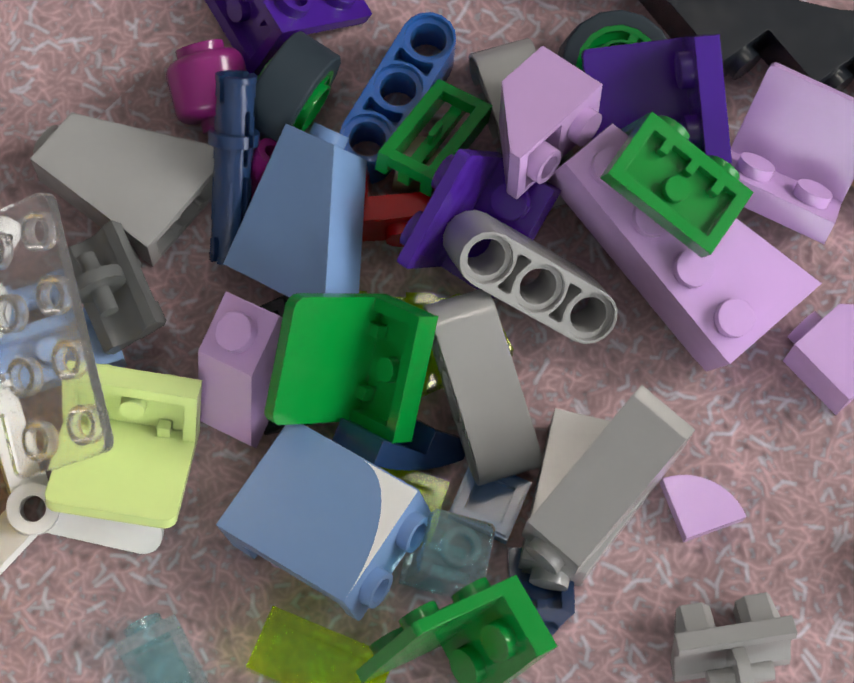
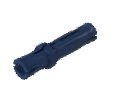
M223 70L215 73L216 111L214 127L208 130V143L213 146L214 158L209 260L211 262L217 261L219 265H224L225 258L251 202L253 149L259 146L260 132L254 129L257 75L241 70Z

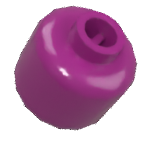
M222 39L201 41L176 50L177 60L173 61L166 70V80L178 120L187 125L201 124L204 135H208V130L214 127L216 111L215 73L223 70L247 71L242 54L235 48L225 47Z

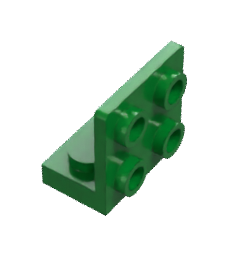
M651 111L620 129L629 137L602 173L600 179L699 257L709 256L713 253L754 192L739 181L740 175L730 163L714 155L708 156L689 141V133L680 123L664 115L657 116Z
M517 575L492 586L487 578L483 577L454 593L450 597L453 601L452 604L439 609L435 601H430L403 616L398 621L401 625L400 628L387 633L369 646L374 656L355 672L361 683H365L441 646L449 659L451 671L459 683H509L558 646Z

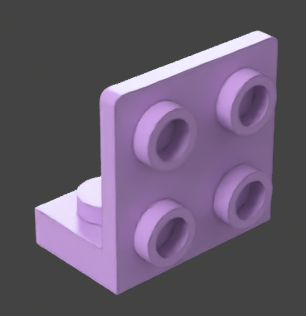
M777 62L770 64L731 146L732 163L730 164L738 171L740 175L739 181L754 192L744 206L745 208L825 244L835 225L842 201L854 180V97Z

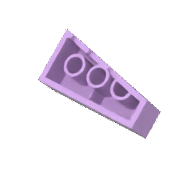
M611 124L557 168L548 181L562 190L560 193L562 199L701 367L707 372L729 365L822 283L737 218L713 253L703 258L699 257L600 179L602 173L629 137L614 124Z

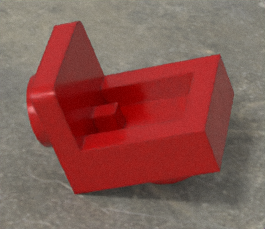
M366 165L362 241L386 240V243L390 246L404 247L400 243V237L406 224L415 213L424 211L431 197L421 192L372 196V184Z

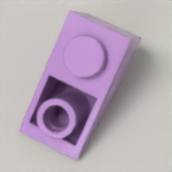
M541 46L502 81L499 130L506 191L516 200L535 182L538 184L546 182L557 169L561 158L574 146L582 147L586 145L596 134L602 120L599 106L603 84L544 46Z

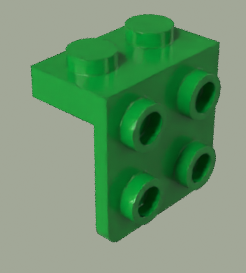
M293 294L285 304L264 410L265 417L277 425L340 422L341 418L355 422L364 429L392 443L412 442L439 316L388 294Z

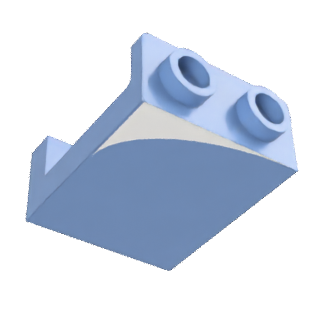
M304 424L284 426L216 526L233 546L251 558L255 559L257 555L261 556L332 599L342 607L347 615L360 621L369 608H376L385 599L393 582L392 573L405 553L414 552L424 540L430 525L429 517L431 511L417 488Z

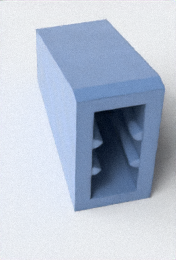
M315 122L309 134L285 124L225 258L224 265L288 297L296 293H359L367 160L344 150L349 140L348 137Z

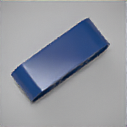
M433 12L419 13L411 17L404 24L342 124L339 133L349 138L344 150L367 160L371 184L385 179L392 171V168L385 175L375 170L378 153L373 156H363L357 154L352 148L363 141H371L382 147L438 79L444 82L447 81L454 65L456 34L451 22L442 15ZM421 45H432L441 50V53L426 57L419 55L414 49ZM398 92L406 94L412 99L410 103L403 106H394L383 100L385 96Z

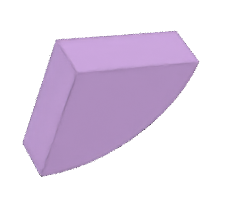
M675 475L662 478L660 481V486L683 542L742 522L746 518L742 507L733 495L711 480L693 475Z

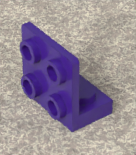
M205 0L232 47L244 57L247 71L255 73L257 76L292 34L299 31L305 34H313L365 23L372 15L365 0Z
M720 34L614 45L582 51L583 72L603 84L599 106L602 120L592 139L611 124L622 129L652 111L657 116L664 115L680 123L689 133V141L706 155H714L728 163H732Z
M459 149L455 155L447 156L437 168L431 182V187L435 191L424 211L415 213L406 224L400 237V243L404 247L396 262L406 269L442 267L478 290L480 288L464 278L446 253L443 246V234L447 224L456 215L464 211L478 210L489 214L534 240L562 190L547 181L542 184L535 182L516 200L506 191L502 153ZM483 239L476 242L471 247L468 258L483 254L488 248L491 239Z

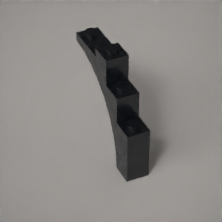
M639 0L671 39L720 34L724 77L729 75L733 80H737L748 73L762 58L768 66L777 62L841 92L854 80V10H839L800 0Z

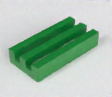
M438 79L378 151L375 170L386 175L392 168L398 171L397 181L408 186L414 179L421 183L419 192L431 197L435 191L431 187V182L439 165L447 156L455 155L459 149H468L489 123L493 105ZM444 102L451 104L450 109L434 125L413 155L409 157L403 154ZM466 112L470 113L431 165H425Z

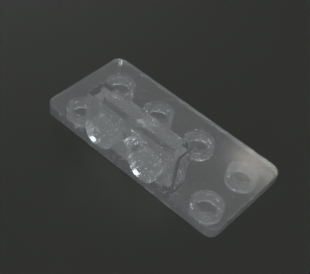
M35 193L0 209V418L14 474L20 479L33 478L107 453L114 444L112 428L57 200L51 193Z

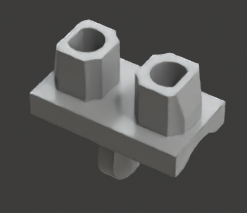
M767 592L745 595L741 599L736 600L733 610L736 624L719 627L715 626L710 605L700 602L679 606L675 612L674 640L670 659L674 682L706 678V683H761L774 681L776 677L774 667L788 665L791 661V640L796 639L798 633L793 616L780 617Z

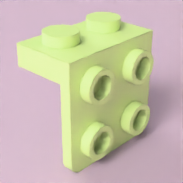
M72 360L66 377L67 425L45 490V504L47 508L54 512L162 529L174 526L178 519L200 433L202 380L116 367L108 364Z

